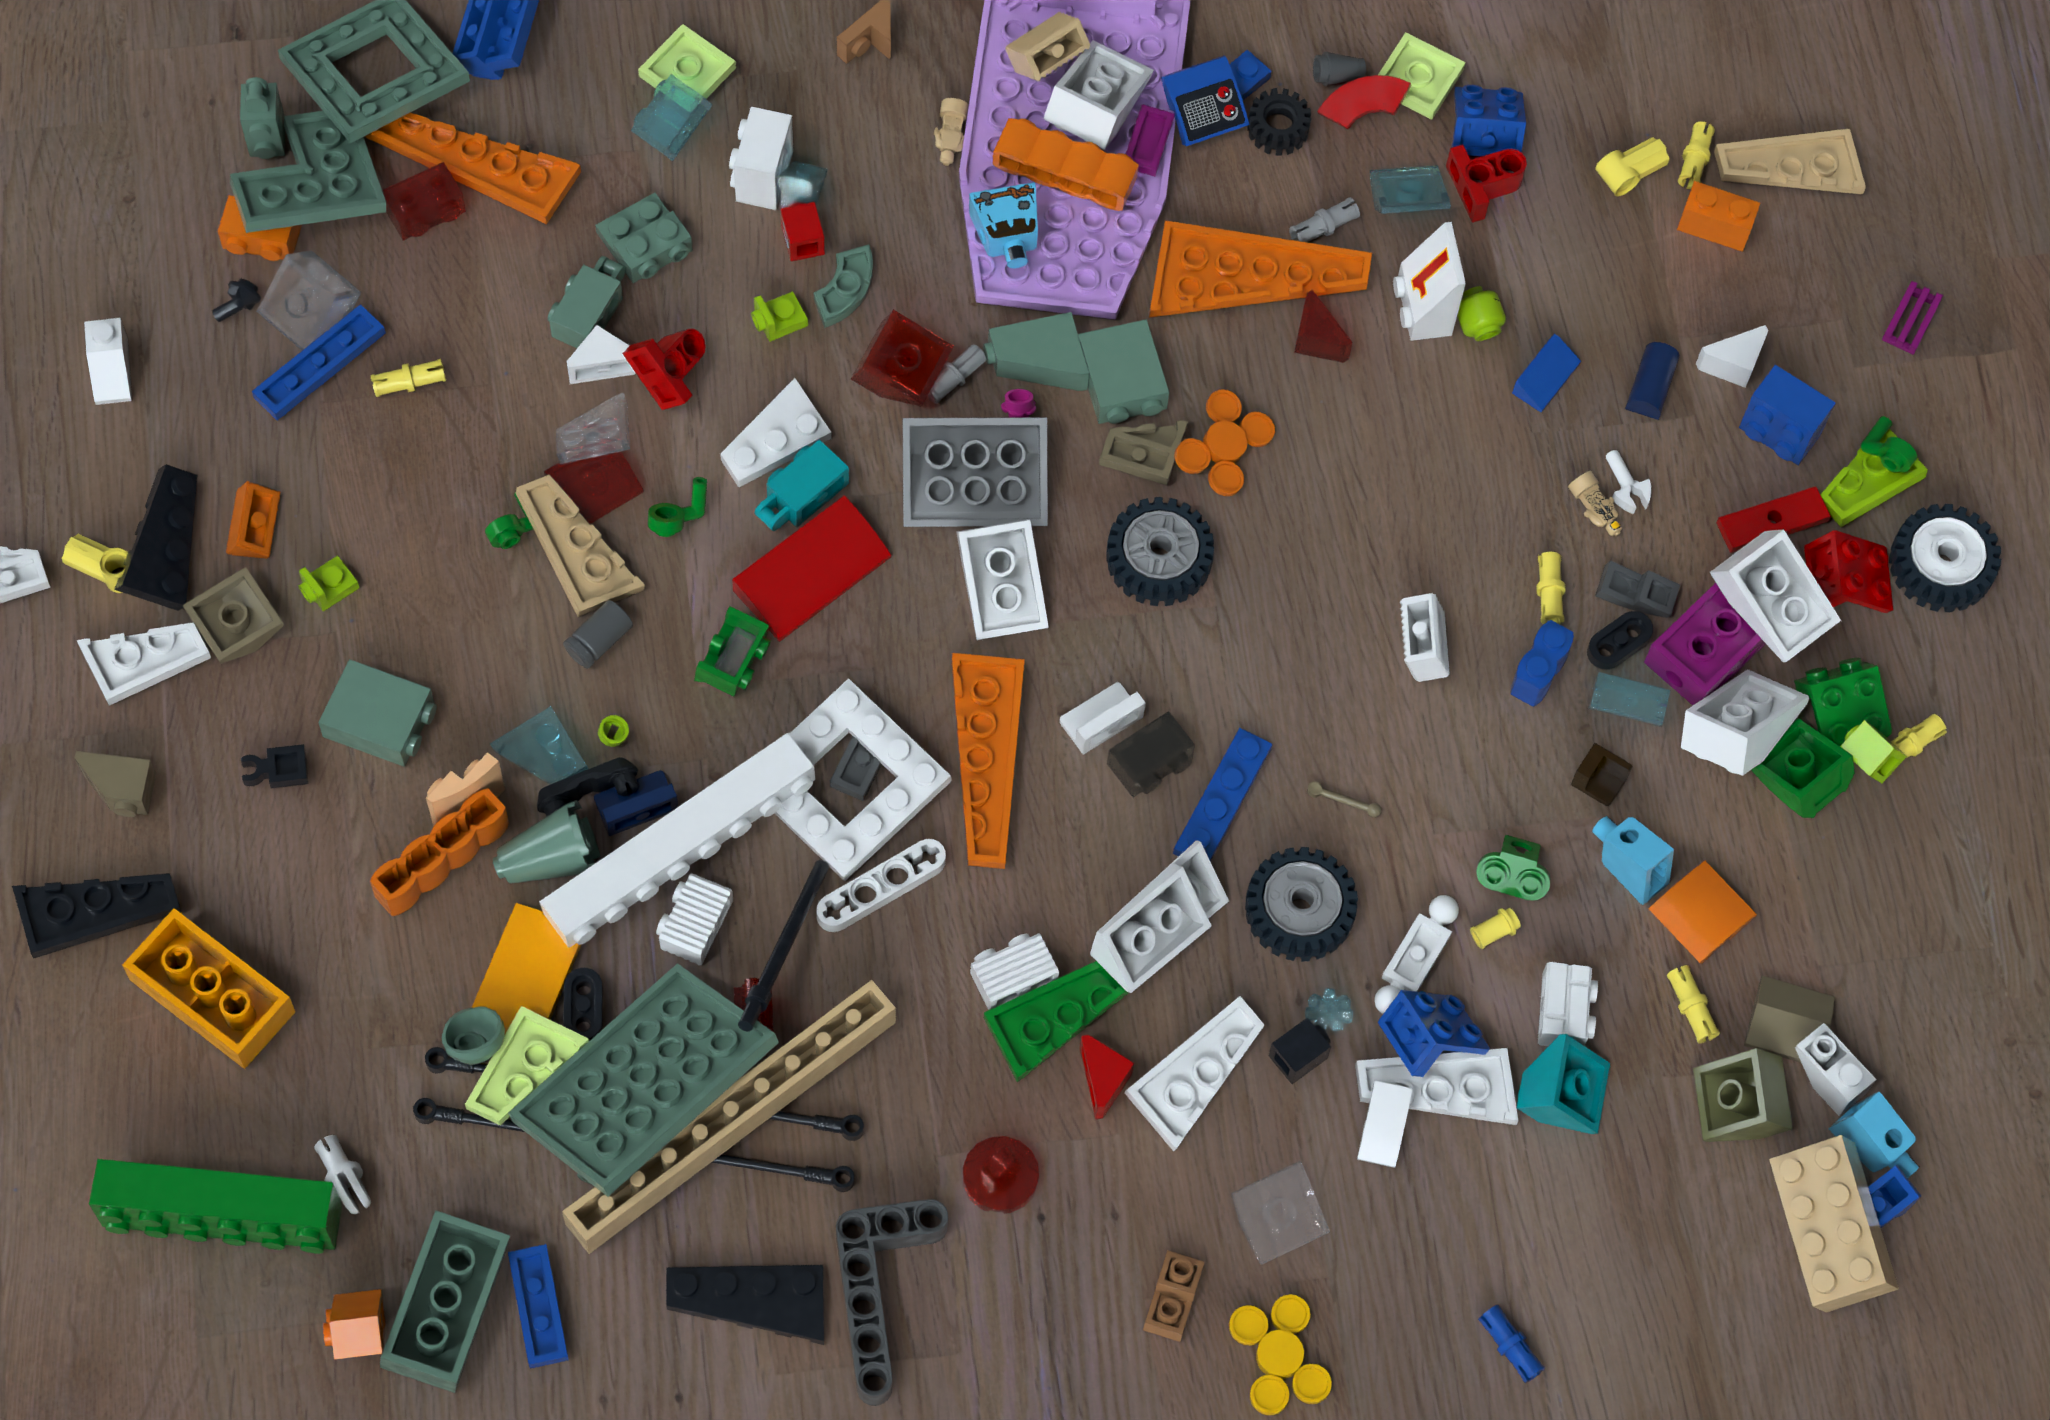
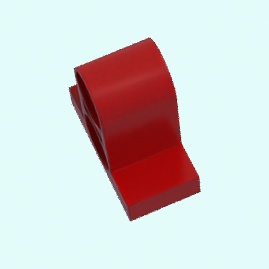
M1464 145L1450 148L1446 168L1472 223L1485 219L1490 199L1513 193L1520 188L1527 160L1523 153L1515 149H1505L1470 160ZM1505 169L1511 170L1514 173L1506 172ZM1472 179H1478L1482 182H1475Z
M691 328L666 335L658 343L652 338L632 344L622 354L661 410L685 404L693 396L682 379L703 357L706 344L702 334L698 330Z

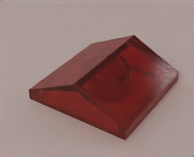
M605 436L544 471V475H550L579 508V513L589 524L644 492L624 455Z

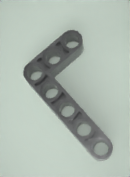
M934 1199L853 1209L840 1215L836 1222V1242L856 1388L859 1398L870 1406L884 1404L892 1393V1371L875 1252L934 1244L942 1240L947 1233L948 1212L941 1202ZM934 1215L941 1220V1223L935 1228H927L921 1224L920 1220L924 1216ZM895 1220L902 1225V1229L897 1233L891 1234L885 1232L882 1229V1225L886 1221ZM856 1225L861 1227L864 1233L859 1238L850 1239L843 1234V1231L848 1226ZM854 1263H863L869 1268V1271L864 1276L857 1277L852 1275L848 1269ZM867 1300L875 1308L871 1313L863 1315L857 1313L853 1307L858 1301ZM873 1338L878 1341L880 1347L875 1352L866 1353L858 1345L863 1339ZM872 1376H878L885 1381V1386L879 1391H870L864 1386L865 1380Z

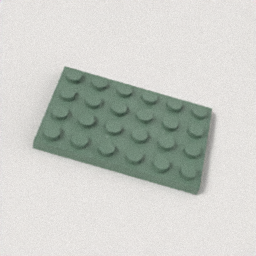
M677 963L508 1114L513 1123L609 1197L773 1049L779 1041L775 1033L759 1021H756L752 1031L746 1032L741 1030L738 1022L744 1011Z

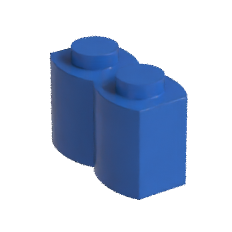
M1552 620L1546 622L1538 630L1531 650L1523 656L1516 670L1510 691L1512 696L1533 707L1545 698L1553 677L1565 664L1573 643V631Z

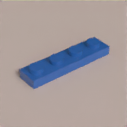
M360 304L252 390L254 399L276 420H279L386 334L384 326Z
M1239 728L1173 849L1174 855L1179 857L1197 840L1202 843L1211 862L1269 755L1272 743Z

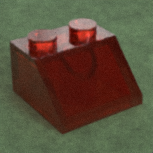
M893 309L879 325L851 380L881 398L921 407L954 346Z

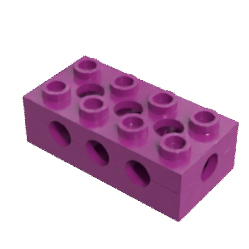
M1715 583L1651 644L1644 663L1690 704L1695 705L1725 685L1766 643L1729 604L1717 583Z

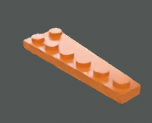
M408 113L366 135V138L546 225L581 173V166L575 162L539 152L538 155L521 150L519 145L509 142L506 145L488 140V136L476 132L474 135L456 130L453 125L440 121H431L427 117L414 113Z
M952 653V674L968 866L1005 869L1025 659Z

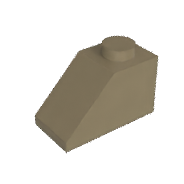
M76 751L75 760L82 774L110 811L123 817H134L136 814L148 815L156 779V772L151 760Z

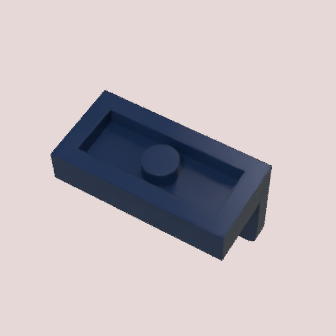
M659 770L636 779L640 784L639 788L633 794L630 790H627L628 796L618 795L615 787L594 795V802L609 836L665 816L678 807V799L672 783L668 784L663 771Z

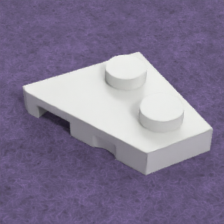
M0 546V603L51 588L38 550L22 548L10 550L7 547Z

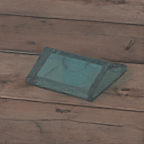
M1438 165L1370 170L1369 177L1374 208L1381 214L1450 209L1451 207Z

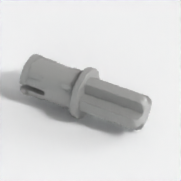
M971 345L952 363L946 362L944 370L922 387L923 392L934 404H938L957 385L963 386L965 384V378L986 361L985 353L977 345Z

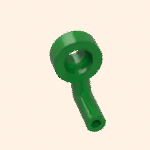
M1881 416L1860 445L1861 450L1864 453L1880 457L1883 466L1892 472H1907L1917 460V453L1908 442L1898 437H1889L1884 443L1880 442L1892 426V421L1889 418Z
M703 477L693 479L691 506L681 508L671 503H659L651 506L648 510L647 525L649 529L659 536L670 537L683 529L684 522L702 518L706 507L707 479Z
M516 492L514 497L526 517L518 519L515 514H507L492 521L486 527L485 534L491 545L495 548H511L521 540V535L524 532L534 530Z

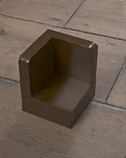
M1594 743L1578 767L1571 785L1603 805L1610 806L1626 782L1633 766L1597 743Z

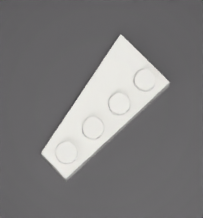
M1507 1048L1489 1049L1486 1055L1463 1052L1442 1053L1424 1077L1412 1076L1400 1057L1359 1060L1356 1062L1355 1068L1360 1102H1370L1373 1083L1377 1080L1413 1088L1409 1109L1512 1125H1517L1518 1123Z

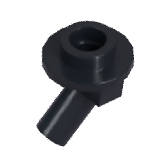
M242 278L238 282L230 281L228 283V294L232 300L212 310L215 319L221 322L238 313L243 308L251 310L256 303L261 301V296L257 293L258 287Z

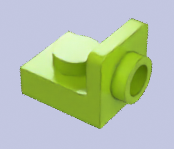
M793 291L768 302H764L761 295L754 298L755 311L751 312L753 323L759 332L764 330L769 342L808 326V319Z
M338 556L311 573L306 567L299 570L302 583L298 587L310 604L315 601L323 612L360 588L358 581Z

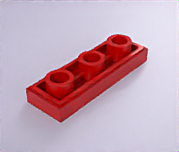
M1815 486L1718 517L1716 524L1730 553H1734L1764 531L1784 529L1787 535L1826 523L1831 516Z

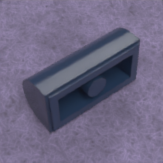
M1652 342L1646 345L1625 407L1626 410L1659 420L1680 358L1679 352L1674 347L1661 342Z

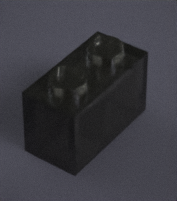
M1168 711L1109 749L1107 765L1132 797L1141 792L1148 794L1162 783L1164 777L1172 772L1179 774L1190 766L1195 744Z

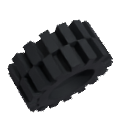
M1277 88L1271 89L1270 96L1264 91L1260 94V99L1257 97L1254 99L1253 105L1250 107L1248 118L1250 125L1247 126V131H1249L1250 140L1255 139V146L1258 149L1264 145L1265 153L1270 154L1271 149H1275L1276 156H1282L1283 149H1286L1288 155L1293 153L1294 146L1299 150L1303 145V141L1306 142L1311 123V109L1307 108L1308 102L1305 99L1299 101L1300 94L1297 92L1289 96V89L1283 88L1282 94H1278ZM1275 114L1284 115L1292 121V126L1287 129H1276L1268 125L1266 119Z

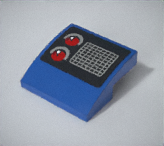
M1221 56L1161 77L1169 110L1175 113L1182 145L1189 146L1250 125L1237 82L1226 56Z

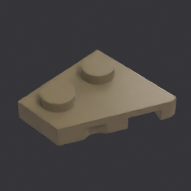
M1178 420L1176 425L1156 427L1155 423L1143 424L1136 428L1128 426L1110 428L1099 458V465L1167 485L1175 464V450L1183 441L1188 421Z

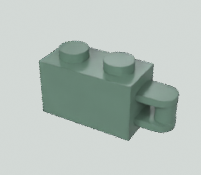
M258 77L249 78L246 80V84H241L240 122L250 157L262 159L285 156V115L277 83H267L266 80Z
M605 256L600 257L594 268L583 264L578 274H573L569 278L565 287V295L560 303L555 302L549 311L548 321L550 322L551 336L578 348L596 325L605 329L623 299L621 281L624 277L626 266L612 261Z

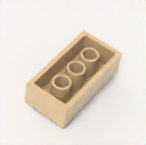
M1839 1135L1769 1159L1812 1306L1827 1313L1899 1290L1855 1142L1843 1135Z

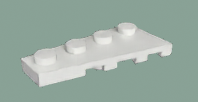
M1239 996L1124 1092L1173 1151L1180 1145L1210 1100L1264 1027V1023L1242 997Z

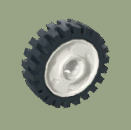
M1938 504L1930 505L1927 511L1924 507L1917 510L1914 515L1911 514L1902 524L1892 543L1889 563L1892 564L1890 569L1892 577L1897 576L1896 585L1899 589L1906 588L1904 595L1908 599L1916 596L1918 598L1916 604L1924 607L1927 602L1931 604L1930 610L1938 612L1941 607H1944L1945 612H1953L1956 607H1958L1959 611L1967 609L1970 604L1973 606L1984 597L1996 579L2002 559H1999L2001 546H1996L1998 541L1996 534H1989L1991 526L1986 521L1981 525L1978 523L1980 516L1975 512L1969 517L1966 515L1967 508L1962 506L1957 511H1953V504H1944L1942 509L1939 508ZM1939 555H1945L1951 561L1943 560Z

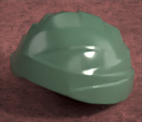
M487 1007L467 1008L455 1013L445 1024L442 1034V1043L446 1053L454 1060L468 1065L480 1064L489 1060L501 1048L504 1042V1023L496 1011Z

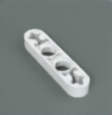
M934 839L919 841L824 896L817 905L818 924L828 932L841 931L938 875L945 866L946 851L944 846ZM927 851L929 855L936 853L935 863L931 864L928 860L920 863L923 858V852ZM920 863L919 865H917V872L919 874L915 875L912 864L914 866ZM901 868L907 872L908 878L902 884H893L887 879V873L891 869ZM868 886L876 892V897L869 903H862L855 898L854 894L860 887ZM848 896L850 905L855 911L851 912L848 905L841 909L840 919L835 920L832 916L826 918L827 908L832 907L834 910H839L845 906L844 897Z

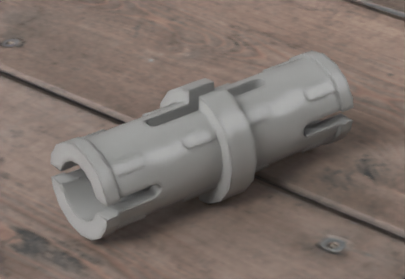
M1349 197L1327 210L1321 208L1315 211L1313 217L1289 228L1292 240L1299 239L1298 241L1308 243L1322 235L1329 236L1333 234L1337 227L1360 217L1357 204L1355 203L1351 206L1350 204L1354 203V200Z

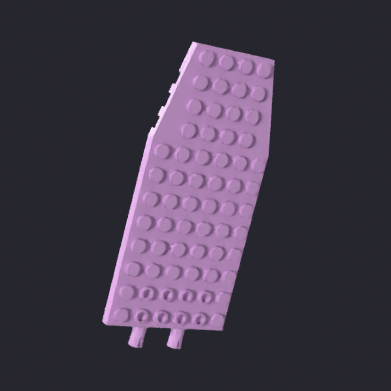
M984 0L959 168L960 190L976 303L1057 313L1071 312L1073 315L1116 320L1166 203L1176 122L1175 117L1156 176L1138 172L1137 179L1123 211L1112 210L1090 199L1078 198L1063 192L1059 188L1048 187L1035 182L1038 222L1037 248L1026 251L1028 263L1023 267L1009 268L1005 255L995 257L987 255L969 215V193L1034 182L1025 176L1007 173L993 165V151L1008 118L1027 119L1033 122L1040 130H1058L1066 134L1072 141L1086 142L1084 139L1068 131L1058 129L1054 124L1043 119L1055 85L1082 52H1079L1078 56H1074L1073 60L1068 59L1067 64L1063 63L1062 67L1058 66L1056 71L1052 70L1051 74L1047 73L1045 78L1041 77L1040 81H1036L1015 72L1005 49L1007 45L1056 13L1064 12L1065 15H1071L1081 21L1089 43L1094 40L1153 69L1151 78L1119 132L1105 150L1101 148L1106 153L1126 154L1142 104L1174 113L1169 110L1161 77L1182 70L1190 0Z

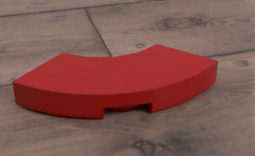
M1385 75L1358 78L1335 90L1322 103L1317 112L1319 115L1348 130L1357 119L1368 113L1384 112L1395 116L1412 85L1403 79Z

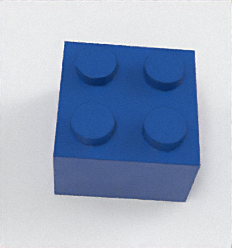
M1774 365L1753 393L1739 428L1750 439L1762 442L1773 449L1780 458L1792 461L1799 466L1821 436L1836 402L1779 366Z

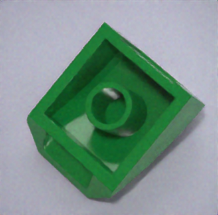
M1799 718L1794 720L1765 760L1751 769L1774 795L1802 818H1814L1821 809L1840 793L1846 792L1855 774L1853 755Z

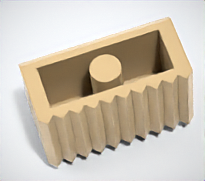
M1058 12L1007 45L1005 49L1016 73L1040 81L1041 77L1045 78L1047 73L1051 74L1052 70L1056 71L1058 66L1062 67L1063 63L1067 64L1068 59L1073 60V57L1078 56L1079 52L1084 53V49H1089L1090 43L1078 18L1071 15L1068 16V14L1065 15L1064 12Z

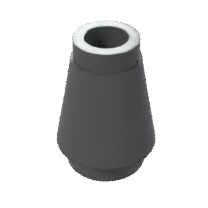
M1323 52L1322 55H1316L1314 58V80L1316 83H1322L1324 86L1365 77L1366 64L1363 58Z

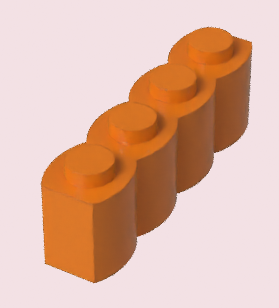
M1008 118L993 151V165L1002 171L1013 175L1025 176L1038 184L1059 188L1069 195L1090 199L1103 207L1117 211H1123L1138 176L1139 164L1134 162L1130 156L1123 153H1106L1092 142L1072 141L1066 134L1058 130H1040L1033 122L1027 119Z
M489 788L472 794L462 804L458 812H453L440 819L432 828L430 835L415 839L403 850L400 858L384 863L375 871L370 880L375 898L391 916H396L409 910L418 901L421 893L438 887L445 881L452 869H457L470 862L481 846L493 843L505 833L509 826L506 807Z

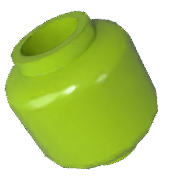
M1482 286L1473 287L1463 292V299H1461L1457 318L1465 336L1474 337L1475 341H1484L1502 332L1501 327L1506 322V315L1497 293L1490 290L1483 291Z

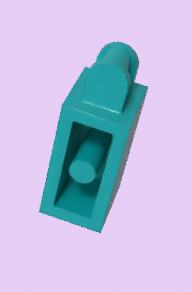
M819 439L812 446H805L800 449L795 455L794 461L784 469L778 468L770 475L766 483L767 498L757 506L754 514L772 531L779 529L788 520L797 528L849 484V467ZM775 507L779 510L777 514L772 511Z

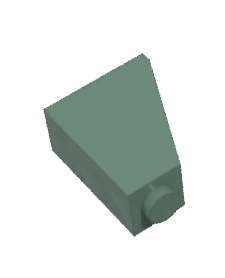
M1071 312L989 329L988 343L983 344L986 362L987 364H993L996 376L1077 391L1088 389L1089 371Z

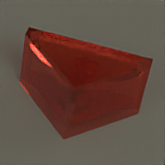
M1313 290L1309 291L1306 294L1294 353L1342 363L1349 360L1353 342Z

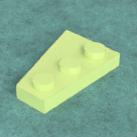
M521 1006L504 1035V1042L501 1048L490 1059L466 1101V1109L498 1125L503 1124L510 1117L508 1113L586 1045L589 1039Z

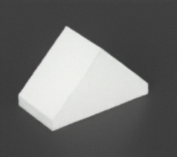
M596 325L567 360L570 384L635 375V371L622 354L630 345Z
M1766 325L1702 347L1696 362L1698 370L1746 388L1768 333Z

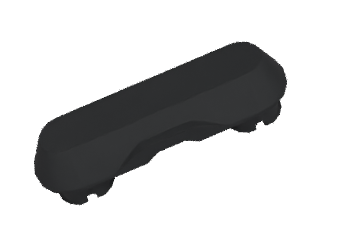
M619 757L545 786L538 792L537 810L545 813L547 817L568 802L579 801L586 794L591 792L600 793L613 787L616 788L618 795L628 796L627 790H630L633 794L640 785L635 778L638 768L624 757Z

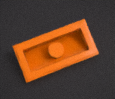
M249 481L238 488L226 547L227 554L265 559L270 557L281 492Z

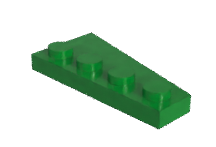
M1095 961L984 1012L983 1018L1018 1083L1129 992Z

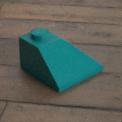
M1560 1034L1523 1072L1516 1108L1539 1123L1588 1134H1598L1610 1062L1567 1034Z

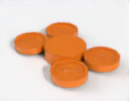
M1221 389L1213 392L1206 402L1207 414L1215 423L1205 433L1203 442L1194 438L1183 440L1176 448L1174 457L1178 467L1189 474L1203 472L1209 465L1210 460L1214 461L1216 464L1208 474L1210 487L1219 495L1233 496L1239 492L1244 484V474L1235 462L1244 454L1247 444L1254 447L1267 445L1274 437L1275 426L1270 417L1261 412L1248 413L1238 426L1234 422L1241 414V402L1233 392Z

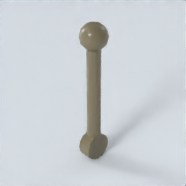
M1316 781L1308 785L1307 793L1313 798L1321 795L1367 811L1371 817H1378L1381 814V807L1377 803L1369 805L1323 789L1322 785Z

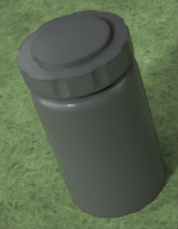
M608 600L572 634V637H568L563 642V645L574 661L588 669L633 627V623L621 607Z

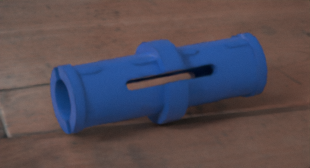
M1495 1305L1482 1314L1483 1316L1479 1317L1480 1323H1482L1499 1346L1497 1351L1501 1356L1505 1355L1524 1383L1531 1381L1545 1370L1544 1365L1536 1358L1525 1342L1526 1336L1524 1333L1516 1330L1499 1305Z

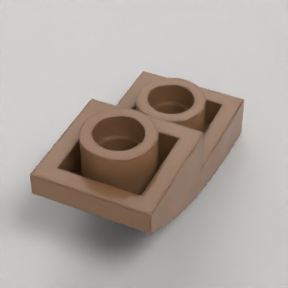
M1167 1250L1143 1331L1178 1342L1181 1341L1205 1262Z

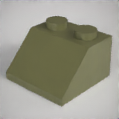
M1755 1048L1693 1068L1703 1141L1762 1139L1793 1129L1782 1056Z

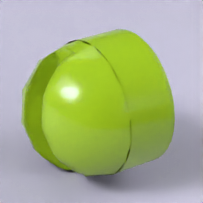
M617 715L605 717L598 728L600 741L609 747L621 745L629 733L627 722ZM611 725L618 727L613 740L607 737Z

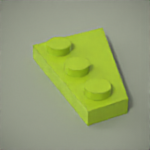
M1889 429L1880 442L1884 443L1889 437L1897 436ZM1860 448L1850 464L1844 467L1821 493V497L1830 516L1840 527H1843L1926 478L1928 469L1917 458L1909 471L1892 472L1883 466L1880 457L1864 453Z

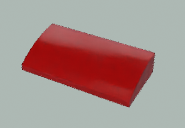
M844 495L732 579L733 592L760 621L769 625L768 630L780 642L890 559L891 554L874 529Z

